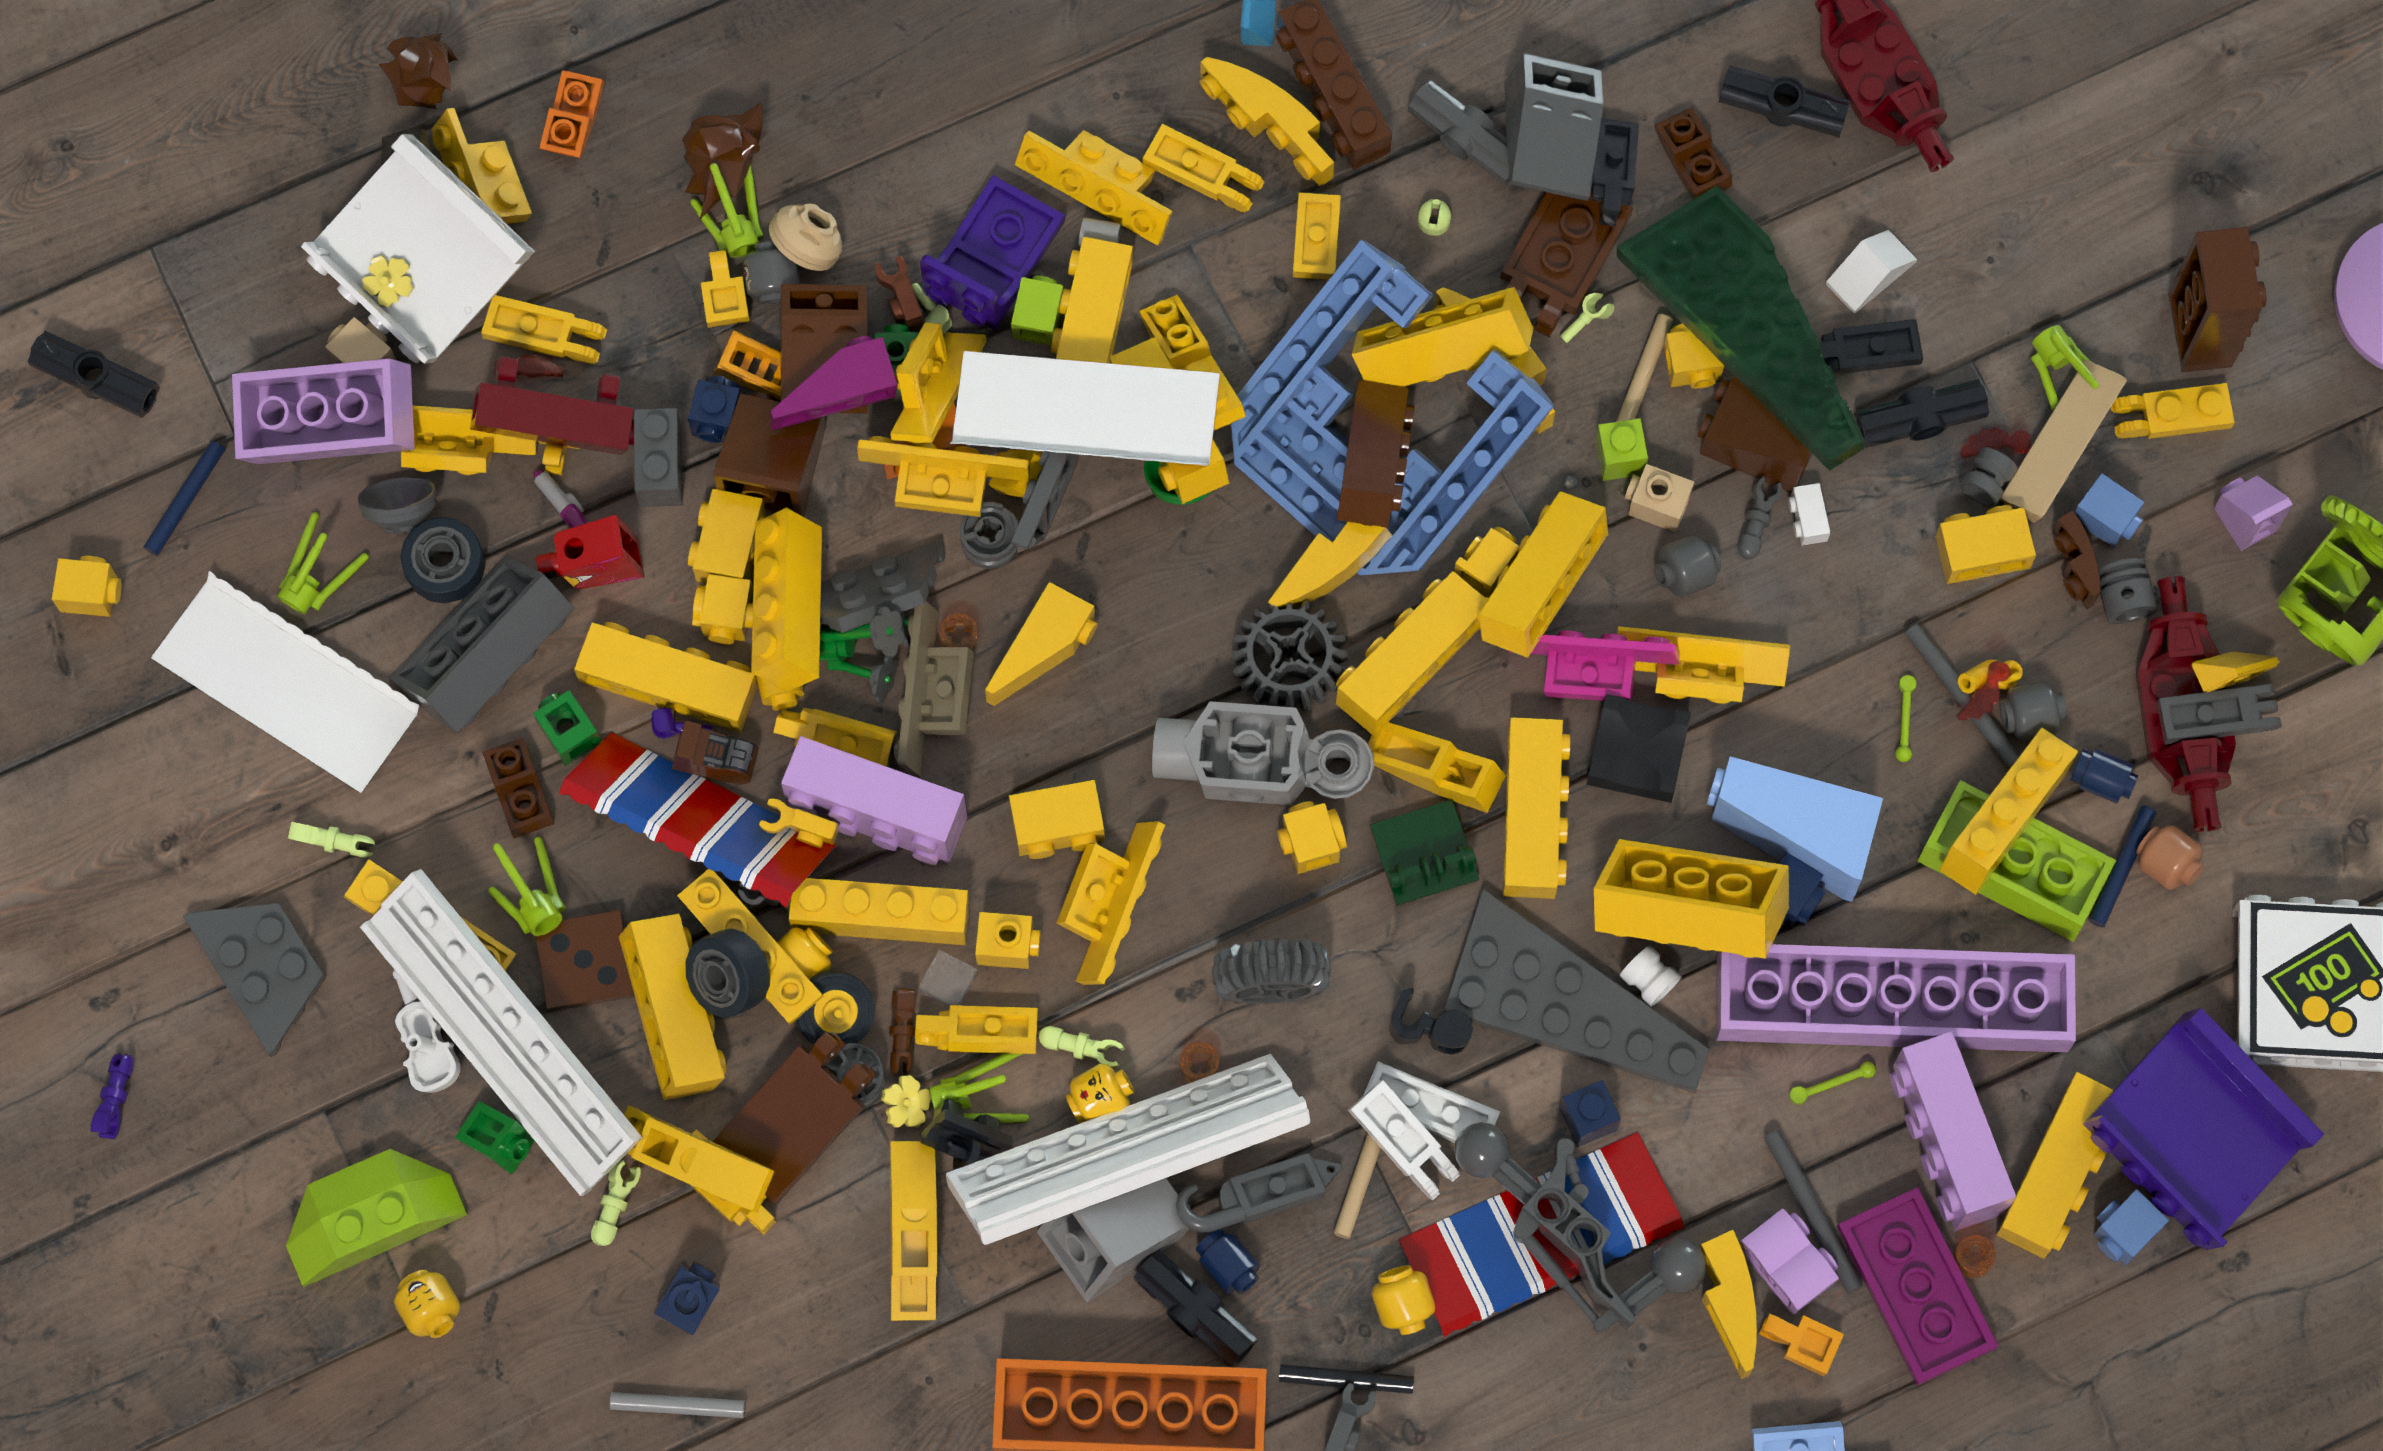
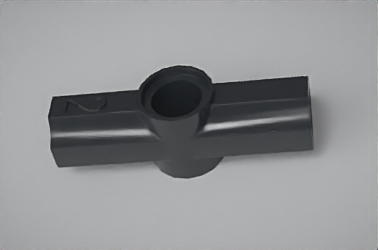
M1731 65L1727 71L1719 97L1720 103L1764 115L1770 123L1776 126L1786 127L1794 124L1838 138L1840 137L1850 105V100L1806 88L1798 79L1792 76L1772 78ZM1780 96L1788 97L1794 104L1788 107L1782 106L1775 101V98Z
M47 331L38 336L31 347L28 359L31 367L79 388L88 398L102 399L141 418L151 411L156 402L157 393L160 388L157 382L107 360L105 355L98 350H86ZM95 368L103 369L102 374L97 379L85 380V376L90 370Z
M1979 379L1934 390V387L1931 386L1919 387L1905 392L1899 396L1898 400L1856 410L1857 431L1860 441L1864 444L1865 448L1910 437V440L1913 441L1929 439L1944 432L1947 429L1946 427L1988 417V398L1984 386L1980 383Z
M1158 1250L1151 1255L1134 1275L1133 1278L1138 1285L1167 1310L1166 1314L1184 1333L1193 1339L1197 1337L1229 1367H1235L1257 1343V1338L1253 1333L1224 1309V1303L1210 1288L1198 1279L1193 1281L1162 1251Z

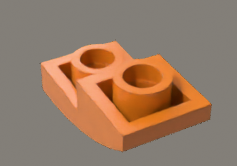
M562 70L553 108H549L539 149L574 158H582L605 85L603 79Z

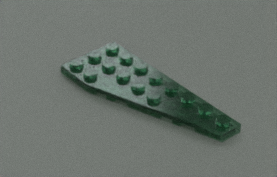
M1717 185L1617 246V258L1829 471L1864 449V438L1846 399L1843 400L1835 384V376L1830 366H1827L1821 354V346L1799 299L1795 298L1788 283V275L1783 265L1780 266L1775 255V247L1770 237Z

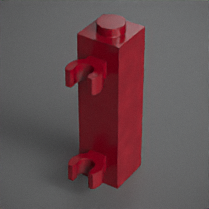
M501 357L497 364L495 384L481 382L476 387L470 430L617 455L624 454L628 450V445L634 446V420H632L634 408L615 405L620 377L603 374L602 377H599L597 401L594 402L514 388L519 359Z

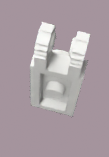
M1384 1080L1379 1081L1348 1109L1350 1114L1403 1174L1410 1176L1416 1186L1431 1200H1434L1440 1193L1436 1184L1420 1169V1166L1428 1158L1431 1159L1432 1163L1446 1179L1453 1182L1460 1176L1457 1168L1439 1149L1441 1145Z

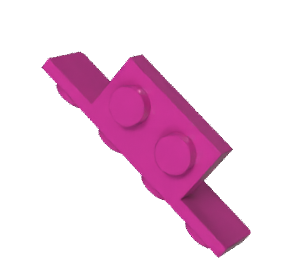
M1568 630L1560 631L1558 636L1543 635L1531 652V654L1548 655L1544 686L1546 697L1604 701L1606 694L1632 701L1636 662L1679 665L1680 659L1676 645L1670 644V641L1666 638L1646 637L1644 642L1627 641L1625 636L1619 634H1603L1601 639L1584 638V634Z

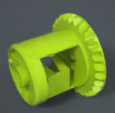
M2327 495L2321 504L2322 515L2334 527L2276 599L2277 606L2290 621L2299 627L2298 630L2315 645L2326 652H2332L2354 666H2361L2366 663L2383 641V601L2376 596H2373L2368 601L2367 607L2376 612L2377 615L2365 631L2360 634L2344 620L2339 625L2334 620L2329 621L2313 608L2306 595L2312 590L2337 609L2346 613L2371 581V578L2363 564L2342 551V549L2347 544L2360 557L2383 573V524L2352 504L2336 496Z

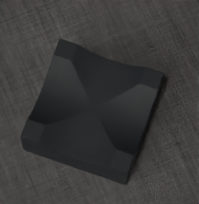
M1606 694L1586 785L1672 803L1691 712L1648 706L1619 696Z

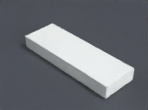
M1377 1062L1364 1093L1365 1095L1379 1081L1384 1080L1429 1133L1455 1143L1460 1132L1471 1124L1483 1122L1495 1126L1500 1111L1381 1062Z

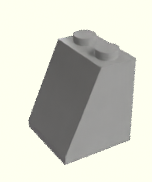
M1167 1178L1043 1223L1037 1230V1233L1086 1303H1088L1140 1268L1158 1250L1163 1252L1182 1239L1190 1228L1182 1223L1176 1209L1178 1194Z

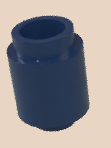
M2083 748L2070 781L2080 784L2079 789L2118 804L2121 796L2127 799L2130 798L2139 775L2131 772L2133 763L2096 748L2094 752Z
M1223 1228L1213 1231L1196 1247V1252L1201 1256L1199 1262L1226 1294L1234 1291L1239 1295L1243 1294L1258 1281L1259 1276L1256 1272L1259 1270L1260 1264L1234 1233H1227Z

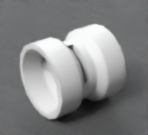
M1651 945L1643 949L1620 974V977L1628 985H1635L1641 991V998L1650 1007H1653L1663 999L1682 977L1673 967H1666L1660 961V954Z

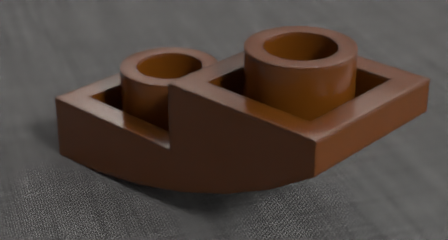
M1692 107L1654 125L1669 160L1695 203L1733 186L1731 174L1713 149L1711 136Z
M2072 510L2058 519L2053 530V540L2059 552L2065 558L2070 556L2072 559L2068 562L2063 573L2065 589L2073 600H2080L2084 607L2089 609L2094 606L2100 594L2098 565L2088 535Z
M524 738L482 752L513 839L553 825L554 821Z

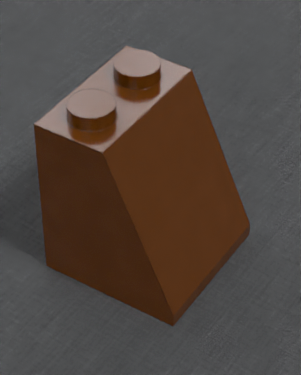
M1737 367L1732 379L1724 377L1719 386L1714 401L1719 402L1720 405L1715 416L1707 413L1697 435V437L1703 439L1700 454L1757 479H1761L1764 476L1766 479L1764 482L1773 486L1781 482L1782 490L1792 493L1793 487L1798 486L1828 421L1836 393L1825 388Z
M755 392L752 396L740 394L714 469L713 477L716 488L718 490L762 498L766 512L776 513L784 508H788L804 517L826 428L825 416L772 431L769 423L770 412L780 402L774 396L766 393Z

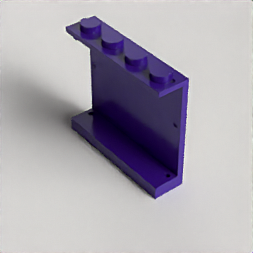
M2202 1008L2184 1013L2083 1123L2092 1133L2090 1138L2093 1143L2102 1151L2111 1153L2122 1164L2121 1170L2124 1175L2135 1184L2143 1185L2153 1195V1204L2163 1214L2169 1217L2173 1216L2185 1228L2183 1230L2185 1237L2195 1246H2200L2205 1250L2223 1247L2227 1241L2222 1235L2299 1150L2313 1147L2324 1135Z

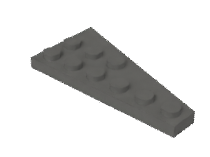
M1483 889L1444 1012L1458 1010L1466 1014L1473 1024L1696 1093L1709 1048Z

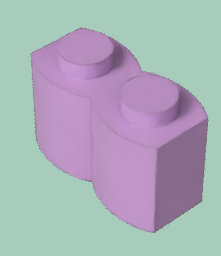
M1782 1208L1742 1239L1739 1244L1750 1265L1766 1281L1783 1306L1794 1316L1836 1283L1839 1279L1835 1273L1838 1266L1833 1257L1824 1248L1817 1250L1806 1237L1810 1234V1231L1804 1221L1796 1213L1789 1215Z

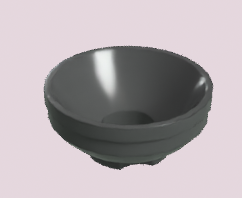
M415 476L395 477L376 482L363 489L358 496V504L362 516L372 524L382 528L384 532L390 534L403 531L410 532L431 513L437 502L435 484L426 478Z

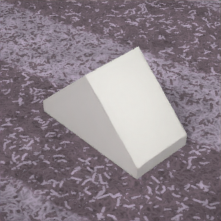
M1887 230L1862 240L1826 281V285L1855 314L1913 266L1917 259Z

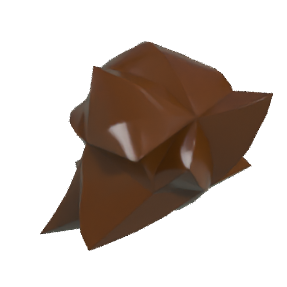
M442 32L419 38H399L392 41L387 47L395 59L389 63L379 64V66L391 81L398 105L437 109L435 103H442V93L445 88L451 91L449 63L458 60L452 48L440 41Z
M762 103L757 104L741 115H708L699 117L691 123V128L682 138L686 149L683 157L694 172L685 193L704 195L700 219L721 200L710 170L712 163L718 165L730 197L736 198L748 173L753 155L760 151Z

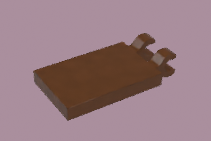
M1546 192L1502 269L1500 279L1509 283L1506 289L1515 287L1521 301L1525 293L1528 292L1547 302L1537 318L1538 324L1535 327V331L1550 338L1563 311L1576 315L1632 216L1633 207L1621 205L1616 227L1599 224L1601 202L1591 200L1592 192L1588 201Z
M825 1032L816 1041L811 1052L804 1045L798 1046L712 1141L774 1170L765 1193L772 1203H779L865 1108V1105L857 1096L877 1075L865 1062L861 1065L856 1063L846 1073L841 1082L826 1068L828 1063L846 1045L834 1032L830 1035Z

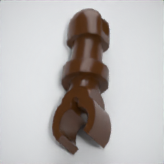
M897 988V991L892 993V1018L894 1026L889 1027V1036L893 1037L890 1069L895 1075L898 1074L900 1060L903 1061L904 1075H908L912 1069L913 1053L910 1052L911 1038L915 1037V1027L911 1026L915 1005L914 989Z

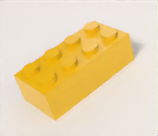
M1622 839L1618 840L1594 887L1595 931L1610 933L1618 937L1628 936L1653 940L1661 944L1671 943L1696 947L1704 951L1714 950L1739 954L1748 958H1766L1789 909L1788 865Z

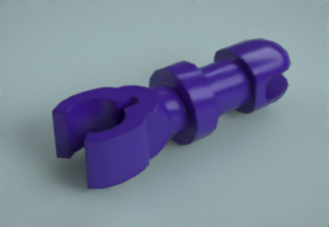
M117 1053L110 1061L107 1087H102L99 1096L103 1099V1102L95 1111L91 1121V1132H99L100 1138L115 1139L118 1135L121 1123L119 1107L120 1104L126 1102L128 1094L124 1089L127 1078H131L134 1066L133 1058L129 1054L123 1056L121 1053Z

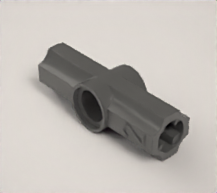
M1431 80L1426 84L1424 83L1415 93L1408 105L1407 111L1440 135L1443 145L1453 155L1464 161L1471 159L1506 186L1509 183L1507 138L1495 130L1493 121L1479 108L1473 105L1465 107Z

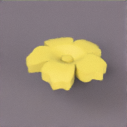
M383 255L372 258L368 270L373 275L362 278V289L368 291L371 296L378 295L379 305L390 307L393 303L399 301V295L409 297L410 293L414 290L412 278L404 276L409 271L410 265L406 263L404 258H391L389 262Z
M911 1075L900 1076L898 1084H891L889 1088L882 1090L881 1101L888 1105H894L886 1110L888 1124H892L893 1127H900L905 1124L906 1127L913 1126L919 1128L925 1122L926 1118L923 1110L929 1109L931 1096L928 1089H920V1083Z

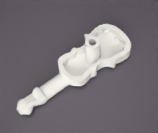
M394 970L393 976L397 981L405 1007L397 1014L395 1024L401 1033V1041L406 1044L407 1049L410 1051L409 1058L403 1063L408 1068L410 1083L416 1090L421 1092L433 1093L444 1090L457 1080L461 1070L460 1061L453 1050L454 1044L452 1042H444L440 1033V1024Z

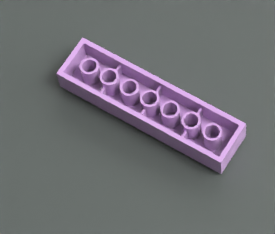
M1772 944L1765 959L1758 957L1748 958L1739 954L1721 951L1717 954L1716 1041L1907 1047L1952 1031L1959 1049L2066 1053L2069 1052L2076 1041L2074 954Z

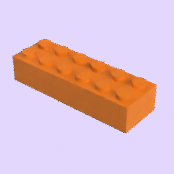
M997 1358L992 1449L993 1451H1264L1267 1369Z

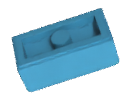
M1243 0L1240 42H1242V45L1271 46L1273 44L1276 0Z

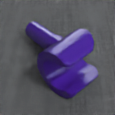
M661 708L652 712V730L658 738L665 739L680 734L684 722H675L673 709ZM702 724V729L712 731V725Z

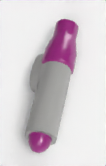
M536 470L534 472V483L559 512L565 523L571 528L586 524L587 522L582 514L584 509L572 493L565 494L548 472Z

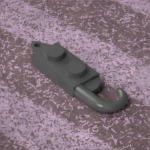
M1309 1153L1231 1177L1222 1185L1219 1192V1206L1221 1210L1203 1216L1193 1213L1189 1208L1188 1200L1190 1196L1198 1191V1186L1191 1184L1185 1187L1178 1195L1176 1202L1177 1214L1182 1223L1198 1232H1213L1240 1222L1245 1224L1322 1199L1326 1193V1187L1340 1172L1342 1164L1311 1158Z

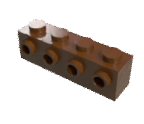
M1303 0L1279 11L1278 28L1274 30L1277 42L1282 51H1288L1293 59L1296 77L1303 87L1307 86L1314 98L1312 99L1314 109L1322 122L1326 121L1333 133L1331 134L1333 144L1341 157L1346 156L1352 169L1355 170L1391 153L1392 133L1319 0Z
M1358 380L1337 520L1388 528L1391 511L1400 512L1403 486L1395 485V483L1404 484L1407 459L1399 457L1407 458L1411 432L1403 430L1411 431L1415 408L1413 405H1407L1409 387Z

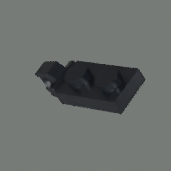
M1601 118L1591 186V200L1601 202L1599 224L1616 227L1621 205L1629 206L1635 189L1639 124Z
M1915 319L1834 328L1832 333L1822 335V342L1804 344L1801 352L1803 369L1823 368L1826 366L1827 373L1838 372V374L1920 365L1923 361L1918 326Z

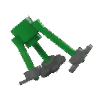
M881 607L878 610V615L873 616L869 624L844 633L833 630L830 627H820L819 661H827L829 671H845L870 679L869 685L872 688V695L875 696V701L883 703L887 693L892 690L898 661L893 659V657L897 654L898 645L904 642L905 647H910L911 637L908 631L909 610L899 613L897 611H890L888 607ZM872 638L874 647L877 650H882L885 655L883 663H877L871 670L845 662L846 657H852L854 654L855 639Z

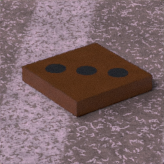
M621 910L565 919L551 932L536 936L548 1012L635 997L619 940V935L624 930Z

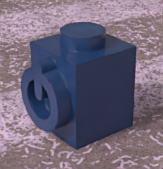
M723 376L706 377L705 381H697L688 416L692 436L710 443L724 442L741 394V386Z
M1786 852L1779 864L1789 866V909L1781 926L1786 924L1793 928L1796 922L1805 926L1826 893V890L1819 887L1824 875Z
M693 1261L690 1267L681 1262L655 1307L654 1314L694 1335L720 1290V1284L714 1281L717 1274L698 1262Z

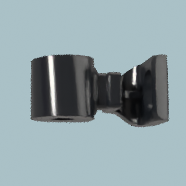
M1413 988L1404 989L1390 1022L1389 1031L1392 1038L1399 1044H1412L1418 1042L1423 1034H1426L1430 1039L1431 1047L1436 1051L1448 1055H1455L1464 1051L1470 1042L1473 1031L1472 1022L1469 1017L1461 1011L1449 1010L1442 1013L1438 1018L1433 1019L1430 1018V1013L1423 1011L1421 1017L1413 1025H1403L1400 1021L1408 1002L1412 1000L1414 994Z

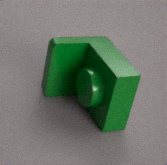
M481 1101L477 1103L454 1137L466 1147L492 1160L510 1174H513L519 1164L527 1157L529 1149L535 1142L527 1130L517 1121Z

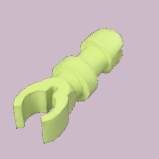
M291 822L288 839L323 846L325 852L334 853L335 849L350 852V855L364 858L372 856L373 853L359 850L360 842L375 845L374 840L370 837L359 834L349 835L340 833L339 828L330 826L327 830Z
M1054 1026L1044 1027L1039 1033L1040 1043L1048 1049L1055 1051L1062 1049L1073 1052L1074 1058L1083 1059L1084 1056L1098 1060L1100 1063L1107 1064L1111 1068L1120 1067L1117 1061L1109 1062L1105 1059V1055L1099 1052L1100 1050L1107 1051L1110 1047H1117L1121 1051L1125 1050L1122 1044L1115 1040L1089 1039V1034L1080 1032L1077 1036L1066 1033L1063 1029Z
M620 1160L609 1171V1193L602 1196L600 1204L604 1207L599 1221L595 1220L591 1231L593 1242L600 1246H607L613 1242L618 1230L615 1226L620 1212H625L628 1205L625 1202V1198L631 1189L636 1186L641 1175L640 1167L633 1166L629 1168V1177L624 1181L620 1174L622 1167L625 1165L624 1160Z

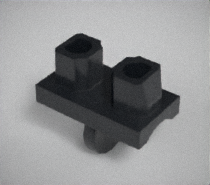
M946 1099L935 1110L931 1124L921 1133V1143L952 1156L953 1170L1010 1150L1012 1148V1136L1000 1131L999 1119L985 1114L978 1115L973 1121L964 1117V1109L961 1103Z

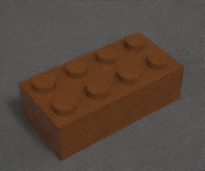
M2248 227L2196 232L2168 295L2182 372L2232 367L2239 352L2243 351L2247 337L2251 336V329L2254 323L2258 322L2262 307L2266 306V288L2263 281H2257L2255 267L2259 266V249L2256 241H2250Z

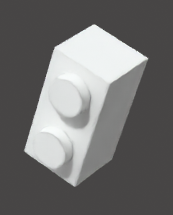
M1820 483L1793 487L1791 497H1788V506L1790 513H1795L1796 522H1793L1795 537H1800L1801 546L1827 542L1830 536V529Z

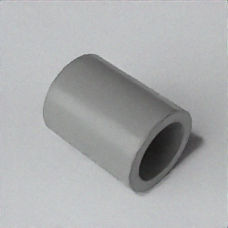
M1084 217L1080 229L1079 247H1081L1083 237L1119 243L1121 224Z

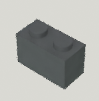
M677 408L634 409L635 493L640 507L682 506L681 422Z

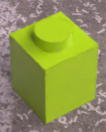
M1034 276L1032 279L1021 278L1011 322L1012 339L1051 346L1054 330L1058 328L1061 317L1060 304L1064 290L1063 285L1057 284L1054 279L1046 276Z
M1641 418L1599 424L1595 444L1602 481L1642 475L1648 461Z

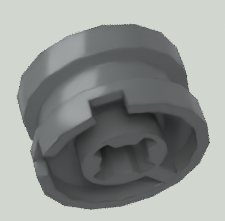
M985 502L982 504L981 517L963 516L959 527L961 546L970 562L985 569L1000 568L1011 562L1019 549V546L1011 544L1018 527V520L1013 512L1008 511L1002 504ZM990 529L997 532L994 542H990L989 538L984 537L982 534Z

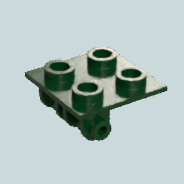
M1452 799L1370 824L1396 906L1479 881L1474 865L1476 863L1475 854L1472 847H1468Z

